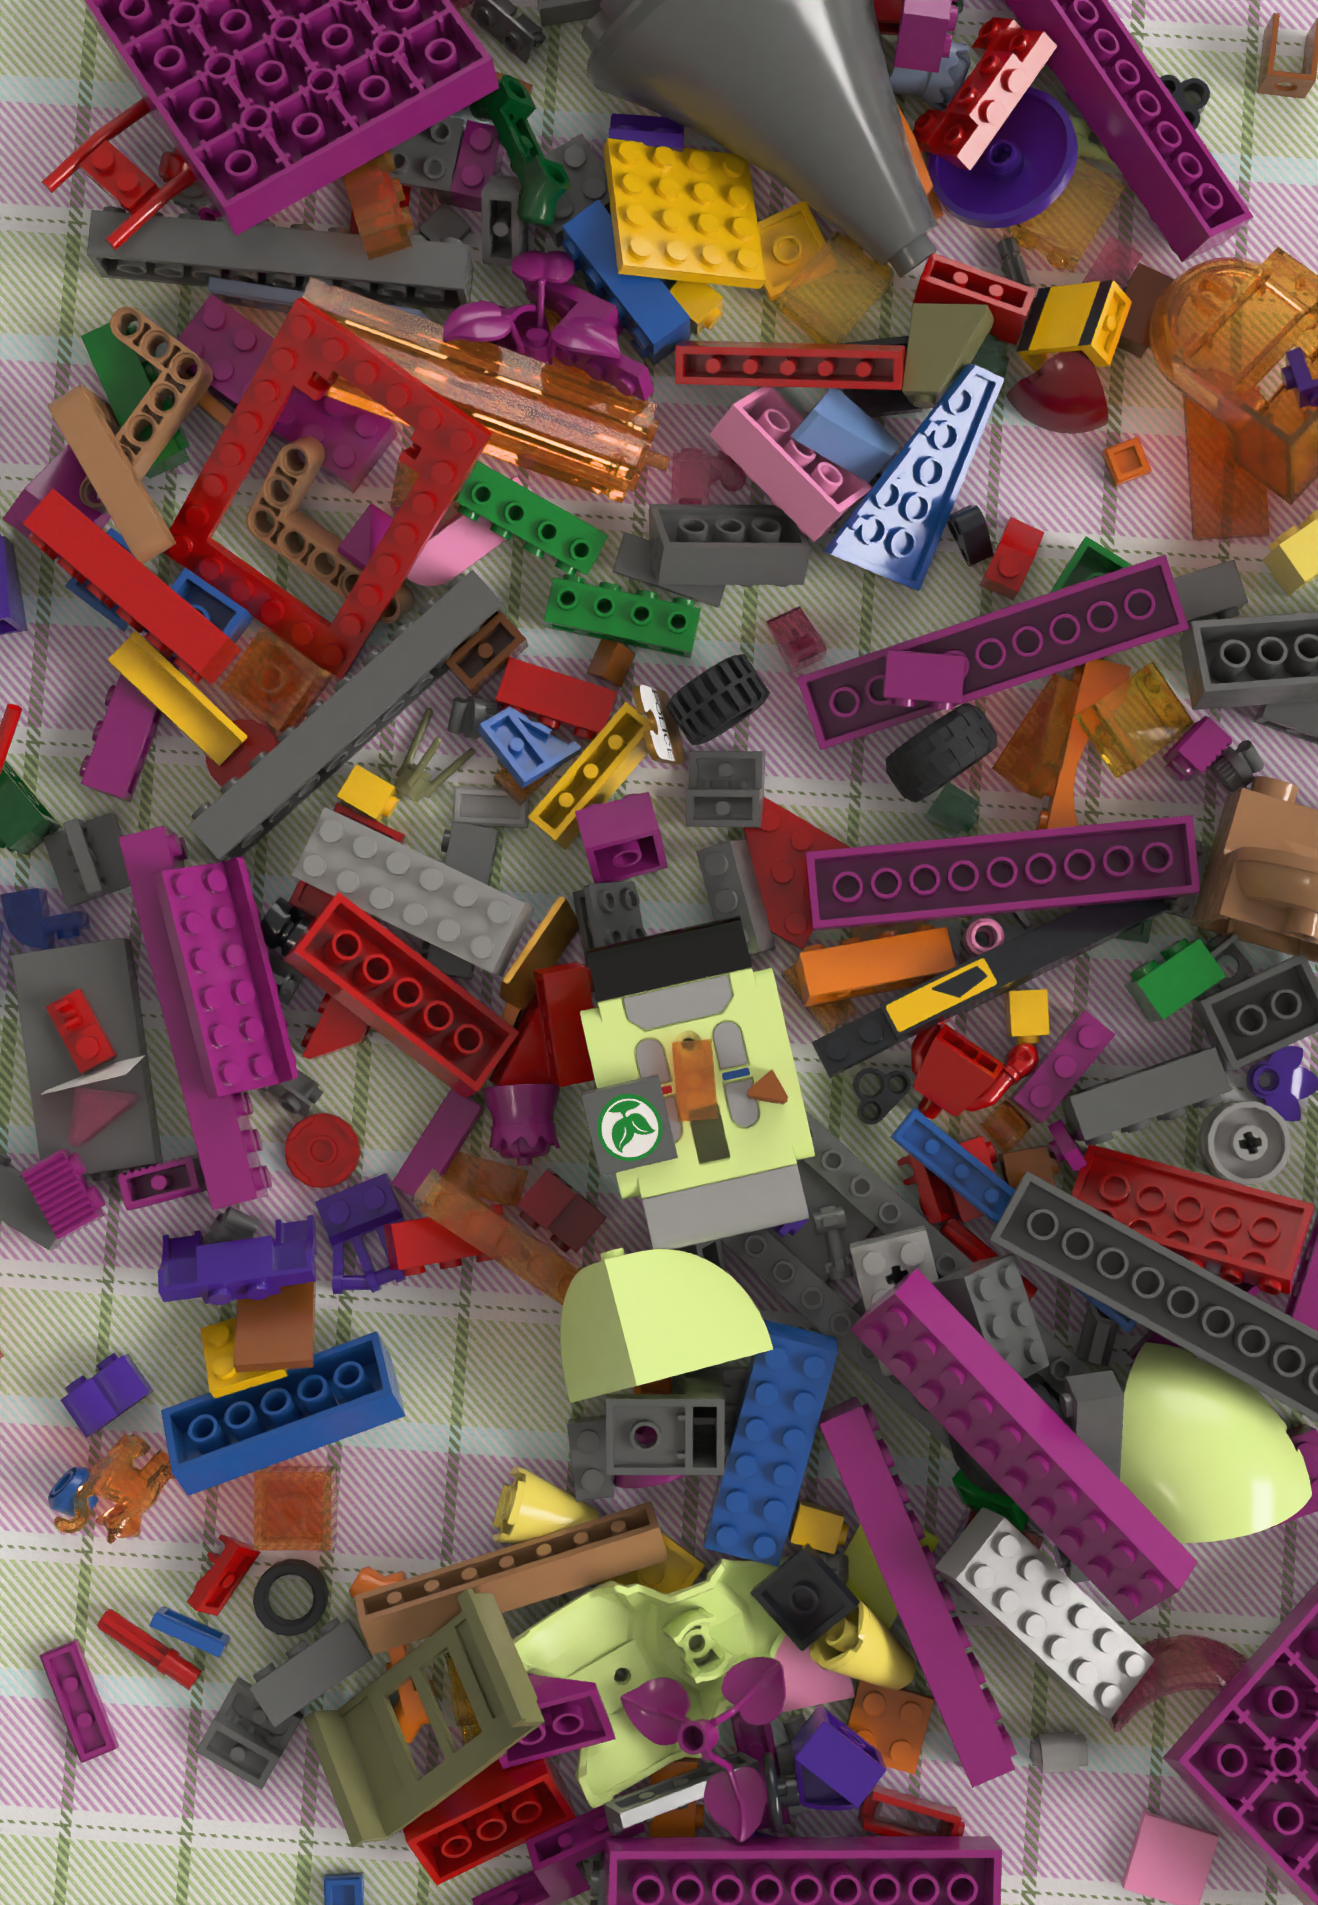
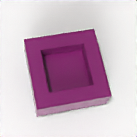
M1060 1119L1049 1125L1048 1128L1054 1138L1053 1141L1049 1142V1145L1058 1161L1066 1160L1074 1172L1086 1166V1160L1063 1121Z

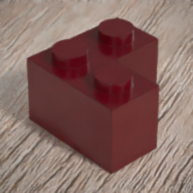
M551 1168L542 1174L517 1204L522 1209L518 1216L534 1230L538 1229L539 1226H542L545 1230L549 1229L553 1233L549 1239L565 1253L570 1249L577 1253L607 1218L606 1215Z

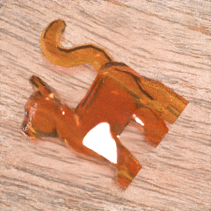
M125 1433L109 1450L107 1456L95 1463L88 1479L78 1488L73 1498L75 1517L69 1520L56 1517L53 1522L55 1529L61 1533L69 1534L80 1531L87 1524L91 1513L88 1498L97 1494L116 1502L115 1505L96 1519L97 1524L105 1526L108 1530L107 1542L112 1544L117 1538L138 1537L142 1531V1515L157 1502L162 1489L169 1479H176L171 1471L169 1454L160 1449L152 1455L150 1461L142 1469L133 1466L134 1461L139 1456H145L151 1447L146 1440L135 1433L132 1435Z

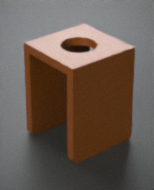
M1273 13L1264 30L1257 93L1305 99L1316 81L1318 18H1316L1306 35L1301 74L1274 70L1280 13ZM1278 83H1292V84H1295V85H1293V86H1282V85H1279Z

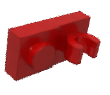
M77 989L46 1006L80 1074H85L117 1056L82 989Z
M910 1154L897 1161L898 1166L909 1164L913 1167V1176L903 1180L904 1185L918 1183L920 1209L930 1224L945 1221L958 1214L952 1193L946 1183Z
M220 1535L218 1538L224 1543L225 1549L221 1555L211 1551L208 1552L207 1557L214 1565L199 1579L193 1593L187 1600V1603L194 1610L215 1616L219 1615L261 1553L253 1545L237 1541L225 1535Z

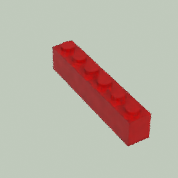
M683 340L675 346V384L901 390L905 372L906 346Z

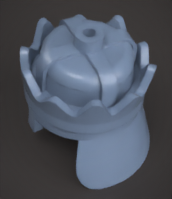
M952 41L949 58H941L939 73L894 67L890 76L894 94L917 96L922 98L921 101L928 103L936 110L943 111L942 102L950 104L969 77L967 73L971 60L966 54L969 51V47H967V44Z

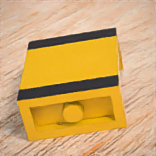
M1114 280L1039 288L1016 352L1034 372H1037L1042 367L1048 353L1082 350L1096 367L1110 366L1132 301Z

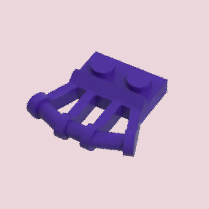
M387 1173L315 1202L328 1234V1239L333 1247V1294H343L344 1290H371L374 1293L381 1290V1285L393 1280L397 1283L406 1280L402 1270H390V1264L376 1271L362 1238L363 1235L376 1230L389 1262L383 1225L407 1220L404 1218ZM352 1241L365 1275H344V1243Z

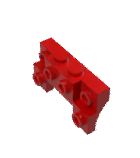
M992 17L981 27L978 38L971 46L979 57L982 58L946 110L927 109L916 120L912 133L919 149L930 152L957 168L971 171L1056 49L1057 45L1044 31L1022 29L1014 19Z

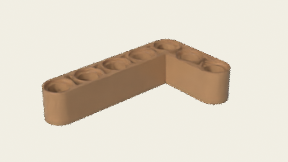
M122 307L115 311L111 317L110 328L112 333L162 371L115 436L126 456L130 457V463L138 477L142 480L209 388L213 380V372L206 361L137 309ZM133 321H138L137 331L127 336L128 325ZM167 342V352L162 357L156 358L157 347ZM197 364L196 375L189 380H185L186 369L190 365ZM170 395H175L173 407L163 411L164 399ZM152 425L153 433L151 437L141 442L140 435L142 430ZM86 476L80 486L81 500L86 506L104 515H109L103 502L97 503V492L88 476Z
M80 384L48 404L53 418L135 558L142 564H145L174 546L175 540L115 437L121 428L109 403Z
M304 436L283 446L279 451L247 514V527L255 537L346 599L357 581V575L360 576L363 570L337 551L343 540L298 510L325 458L322 444L314 437ZM298 450L304 454L305 464L299 459ZM282 481H284L289 488V494H287L283 490L281 483ZM266 512L272 516L274 524L267 520ZM296 533L302 536L304 546L298 542ZM326 554L333 558L335 567L328 562ZM404 582L393 598L397 609L389 605L379 622L383 624L395 622L413 608L415 602L414 594L411 588Z

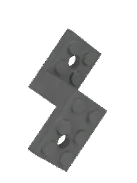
M706 1367L685 1373V1394H606V1475H724L725 1445H728L748 1367ZM641 1426H650L656 1431L657 1437L651 1443L645 1444L639 1442L635 1438L634 1433Z

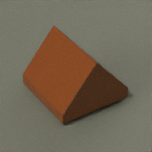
M601 639L587 674L621 688L636 653L619 642Z
M770 1070L747 1091L748 1099L784 1105L788 1099V1095L773 1070Z

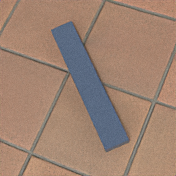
M210 277L208 284L209 292L226 304L289 313L296 299L303 297L338 322L424 336L426 334L429 335L431 321L421 310Z

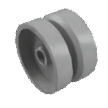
M1256 1101L1228 1102L1213 1109L1203 1120L1198 1133V1152L1205 1167L1217 1178L1241 1185L1262 1184L1275 1178L1286 1166L1291 1153V1133L1284 1118L1270 1106ZM1244 1137H1246L1248 1144L1245 1149H1242L1239 1146V1140H1245Z

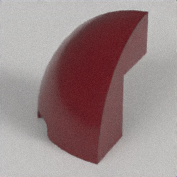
M1082 350L1056 354L1045 361L1037 372L1022 378L1006 394L1009 402L1024 418L1049 431L1067 434L1084 433L1107 425L1108 406L1100 378L1093 362Z

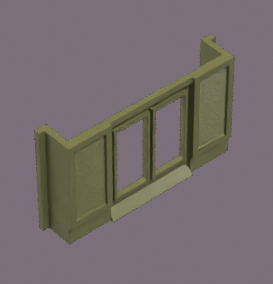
M466 1589L457 1597L462 1609L460 1614L338 1710L313 1711L304 1718L352 1847H358L362 1843L389 1840L424 1812L433 1809L506 1754L509 1748L545 1722L536 1702L538 1700L493 1593H474L473 1589ZM447 1650L450 1653L482 1731L458 1751L424 1671L425 1667ZM411 1678L445 1758V1761L422 1778L419 1776L388 1696Z

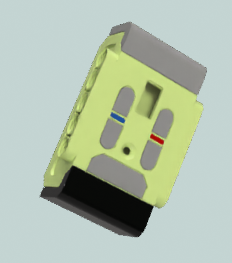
M740 915L586 949L599 1007L580 1011L596 1087L602 1088L658 1074L678 1158L616 1172L622 1200L637 1196L642 1197L653 1249L673 1250L809 1219L796 1160L815 1156L812 1137L773 969L769 968L753 972ZM770 1070H773L788 1095V1099L784 1105L748 1099L747 1091Z

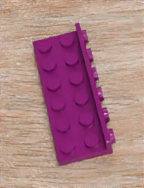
M242 856L234 857L225 862L163 870L153 874L209 1099L274 1086L297 1079L296 1058L292 1052L287 1032V1022L283 1016L278 996V987L273 977L268 957V947L264 941L259 921V911L255 905L250 885V875L246 869L244 858Z

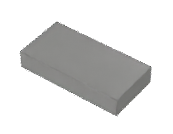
M454 787L452 822L485 827L528 828L530 791L525 789Z

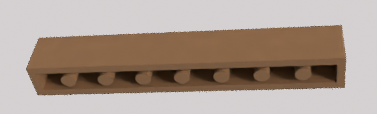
M650 1501L355 1595L354 1598L359 1625L370 1653L374 1655L432 1636L462 1612L457 1597L466 1589H473L474 1593H493L502 1614L667 1561L669 1558L654 1508Z

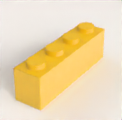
M625 702L528 816L541 831L564 850L580 834L575 811L585 809L591 804L606 803L648 754L643 732L651 730L648 719L642 714H638L636 709Z

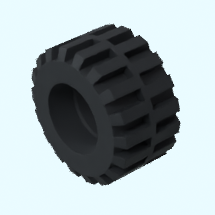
M740 654L724 659L692 679L671 697L666 708L690 744L699 745L716 738L756 711L764 704L770 691L746 655Z

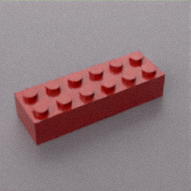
M51 489L23 522L32 531L27 537L54 561L58 556H61L56 563L82 585L89 580L90 583L86 588L111 610L116 604L120 606L115 613L138 633L141 634L144 629H147L149 632L144 637L168 658L175 653L178 657L174 660V663L197 683L204 678L212 685L242 651L225 633L55 489Z
M337 892L325 903L283 959L463 1098H467L480 1090L520 1033L340 892Z

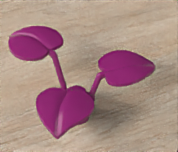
M527 251L517 255L511 263L512 273L517 278L524 281H538L536 328L528 330L522 340L512 317L508 314L501 315V309L498 305L486 302H472L459 306L449 315L443 329L444 343L452 340L495 341L511 333L516 344V353L522 355V368L525 372L532 375H543L552 370V357L556 356V347L574 352L620 358V348L615 328L604 319L597 317L572 318L567 322L566 326L559 325L556 327V330L552 333V339L548 331L543 329L545 281L564 283L574 274V261L570 255L563 251Z
M754 1657L734 1665L724 1677L721 1687L723 1696L734 1705L729 1710L710 1720L703 1718L691 1721L685 1717L690 1708L689 1696L684 1687L672 1678H655L623 1694L620 1699L625 1712L634 1726L648 1740L655 1744L666 1746L678 1742L680 1748L685 1753L690 1755L701 1753L704 1760L709 1759L727 1771L714 1774L707 1782L704 1791L705 1805L714 1821L728 1831L738 1842L747 1840L760 1825L766 1811L768 1797L765 1781L759 1772L751 1766H744L734 1771L731 1763L712 1753L711 1750L716 1746L719 1739L717 1726L734 1716L738 1711L744 1721L751 1725H765L779 1716L786 1698L784 1668L780 1661L770 1657Z

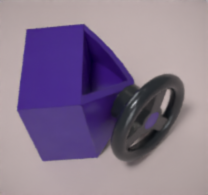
M820 1704L791 1741L795 1773L777 1775L773 1754L766 1752L763 1755L762 1760L772 1831L780 1833L783 1830L782 1806L793 1807L802 1804L807 1808L828 1811L857 1809L887 1770L879 1750Z

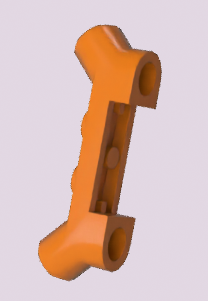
M369 1566L361 1568L349 1589L350 1596L354 1598L355 1595L407 1579L404 1571L384 1576ZM408 1644L388 1650L391 1662L386 1663V1670H389L410 1653ZM412 1678L398 1689L399 1698L393 1707L407 1744L414 1741L422 1725L430 1724ZM433 1679L428 1680L438 1703Z

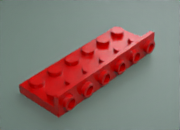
M1088 1145L1084 1157L1087 1165L1080 1168L1071 1196L1205 1270L1219 1275L1220 1278L1229 1283H1249L1256 1285L1261 1291L1272 1295H1279L1280 1293L1289 1295L1291 1293L1292 1279L1314 1212V1204L1104 1147Z

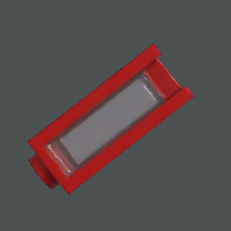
M877 1784L861 1803L857 1817L863 1830L887 1837L963 1836L965 1823L961 1821L962 1817L956 1807L938 1804L881 1787Z

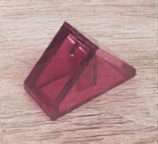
M800 606L766 621L790 674L825 658L827 652L826 645Z
M75 1087L69 1143L73 1148L83 1147L139 1102L141 1098L137 1093Z

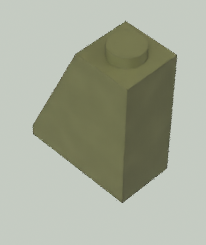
M913 303L902 392L915 407L934 408L935 404L938 403L968 363L971 364L994 323V317L988 305Z

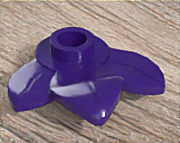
M1286 1046L1273 1052L1267 1061L1254 1064L1246 1075V1085L1249 1091L1254 1096L1263 1099L1265 1105L1272 1107L1285 1121L1291 1122L1301 1120V1109L1298 1100L1304 1099L1318 1090V1077L1310 1070L1300 1066L1303 1058V1048L1297 1046ZM1262 1073L1270 1076V1084L1267 1087H1262L1259 1084L1258 1079Z

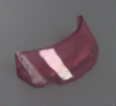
M1181 1634L1176 1637H1160L1148 1641L1140 1646L1155 1661L1107 1723L1113 1732H1121L1126 1723H1129V1720L1139 1710L1163 1696L1194 1689L1222 1691L1249 1659L1220 1641L1204 1636Z

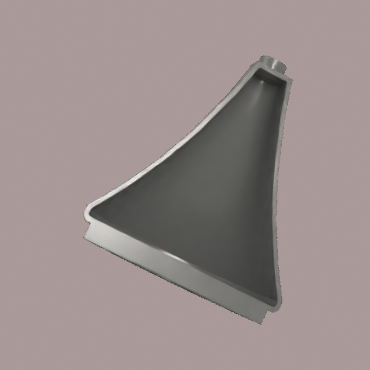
M602 0L599 4L601 7L599 12L585 23L581 32V38L591 51L587 64V76L598 90L652 110L700 133L763 170L835 224L872 256L880 266L890 262L900 278L937 251L926 234L939 224L935 220L915 167L892 89L874 0Z

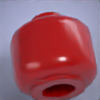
M176 147L174 152L165 151L161 155L158 175L167 183L189 167Z

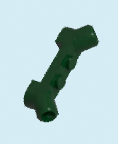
M504 75L498 81L499 88L470 104V111L477 120L493 123L496 128L498 141L505 148L511 161L510 167L517 175L522 186L517 210L520 220L533 225L548 227L554 222L558 199L570 188V180L562 164L548 160L543 155L527 120L536 109L529 92L516 78Z

